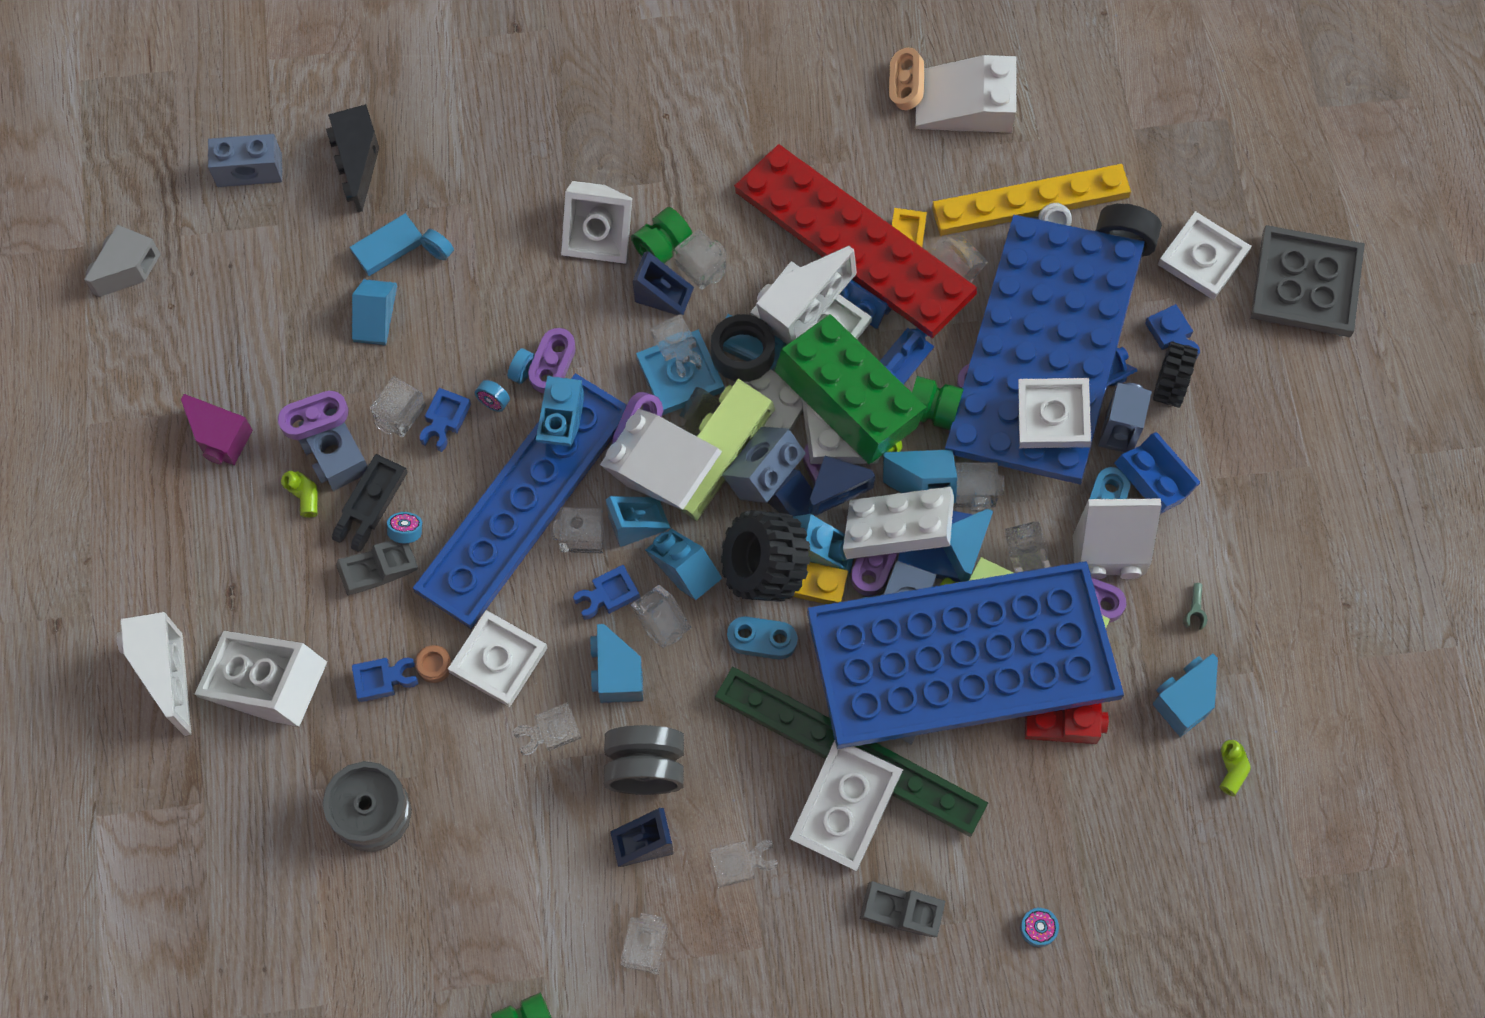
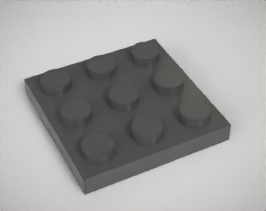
M1266 225L1262 233L1250 319L1351 337L1355 329L1365 243Z

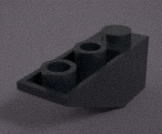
M366 104L328 114L332 127L326 128L331 148L337 146L340 153L334 156L339 175L346 174L348 182L342 183L347 202L354 201L358 213L363 212L379 151L378 141Z

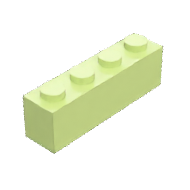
M740 379L733 386L728 385L719 398L721 403L714 414L708 413L699 426L701 432L697 437L717 447L722 453L685 508L681 510L696 521L726 481L722 476L723 473L775 411L772 400Z

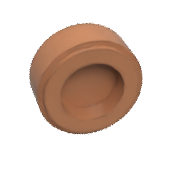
M431 645L423 648L417 654L415 667L423 680L430 683H438L446 679L450 674L448 668L452 660L444 648Z

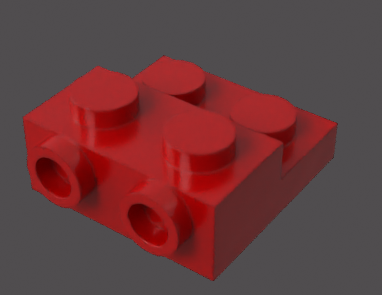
M1102 703L1025 716V739L1097 744L1101 738V733L1107 734L1109 715L1108 712H1102Z

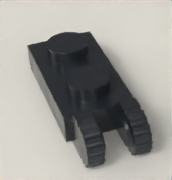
M378 454L374 455L342 509L343 514L333 530L332 540L338 543L342 542L350 531L354 520L361 525L352 539L351 549L357 552L361 551L370 538L372 529L375 530L407 475V468Z

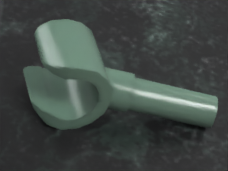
M1194 583L1191 611L1183 619V624L1186 628L1190 626L1191 615L1199 617V630L1203 629L1207 624V615L1201 610V583Z

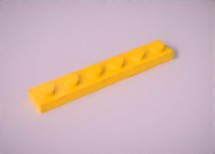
M1117 164L933 201L932 210L939 234L943 236L1008 223L1012 221L1013 214L1029 218L1037 217L1043 207L1050 203H1060L1069 210L1126 199L1130 197L1131 189L1123 165Z

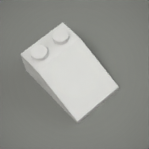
M982 55L924 68V95L921 102L916 106L915 129L1012 133L1016 117V56Z
M850 246L842 248L782 275L772 285L767 284L763 287L757 296L758 302L756 305L760 319L771 327L775 336L788 345L816 323L856 275L854 249Z
M638 408L635 414L626 422L625 429L616 442L608 448L606 456L600 465L626 487L683 510L722 451L664 418Z
M1088 499L1072 536L1074 563L1087 561L1091 577L1097 580L1105 578L1106 575H1120L1122 579H1137L1145 575L1152 561L1161 511V499Z
M165 612L121 619L122 632L117 633L119 652L125 655L166 718L184 736L192 735L183 635Z
M223 631L194 695L271 722L299 727L327 661L304 643Z

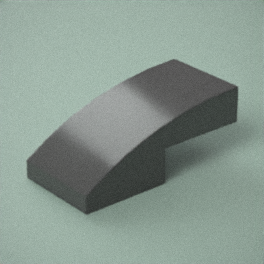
M393 540L375 544L369 552L340 558L336 563L347 596L384 585L418 569L409 543H398Z
M871 881L867 885L859 919L936 938L938 937L946 901L913 890L906 892Z

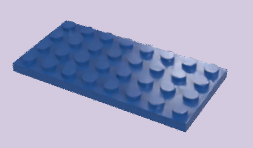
M1013 214L964 381L963 393L955 420L952 422L945 450H952L954 456L1081 485L1091 447L1019 448L1018 380L1089 378L1092 445L1145 241Z
M1087 561L808 607L807 609L809 626L837 749L1121 700L1124 696Z

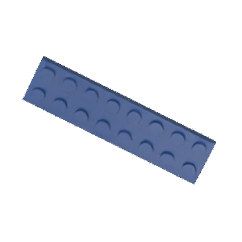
M576 373L571 379L582 380L584 402L579 429L572 446L536 442L538 422L413 587L416 594L470 629L474 627L611 442L627 405Z

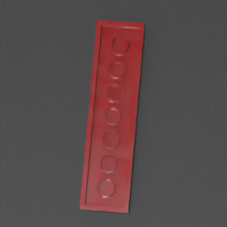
M780 144L773 148L734 185L736 194L821 257H825L847 246L853 248L857 273L852 280L887 303L891 309L932 339L977 295V287Z

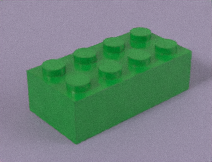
M831 314L782 348L774 370L869 465L914 431L926 409V406Z

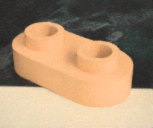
M908 47L897 51L890 61L889 97L899 109L910 110L921 102L924 95V60L915 49Z

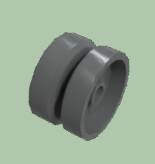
M651 725L618 727L605 733L604 753L612 761L604 765V788L614 792L635 795L667 794L684 788V767L676 762L677 759L684 756V733L668 727Z
M362 761L347 765L333 776L325 789L323 799L325 819L340 839L356 850L374 852L386 849L401 839L409 826L412 813L409 795L394 772L380 763ZM367 804L371 806L369 809L363 810Z

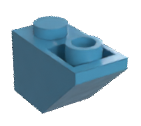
M547 376L536 442L572 446L579 429L584 402L582 380Z
M953 451L885 452L883 454V483L900 493L951 487L954 503H956L957 472Z
M812 514L793 516V518L801 522V528H805L807 532L806 541L810 543V550L808 551L810 562L848 570V573H851L854 558L847 559L843 551L845 534Z
M672 528L668 532L658 535L654 539L653 544L645 549L651 559L679 590L695 600L722 579L704 548Z
M597 624V636H591L590 638L591 657H598V670H591L592 692H598L600 703L643 701L641 656L605 624Z
M1214 653L1205 660L1198 656L1183 669L1186 673L1177 681L1171 677L1156 689L1159 695L1152 705L1180 738L1208 717L1215 708L1218 658Z

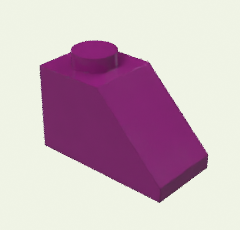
M183 394L181 402L195 440L203 452V456L216 464H222L224 461L235 466L253 431L246 417Z

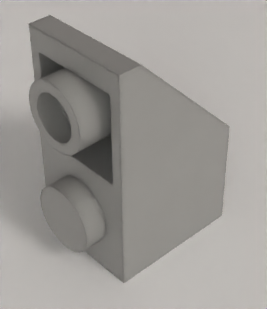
M117 225L112 234L105 238L102 251L96 261L88 266L84 280L92 293L101 297L145 282L161 254L152 238Z

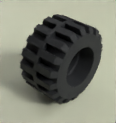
M756 510L745 511L740 514V517H735L732 521V527H728L725 533L726 538L722 542L721 547L723 549L721 555V563H723L722 574L724 578H727L726 585L728 588L733 589V594L737 597H742V599L782 602L785 599L792 598L795 591H799L802 587V580L806 579L808 574L807 565H810V557H808L810 543L806 541L807 532L805 528H801V522L789 514Z

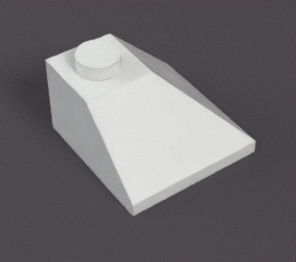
M572 181L565 191L561 255L626 264L632 198L606 185Z

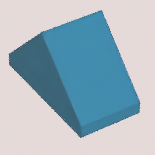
M363 279L352 294L353 342L378 345L387 344L397 291L396 282Z
M609 496L606 499L608 517L620 547L665 532L670 528L660 500L652 497Z
M985 509L952 524L950 546L943 547L960 582L969 581L993 514L992 510Z

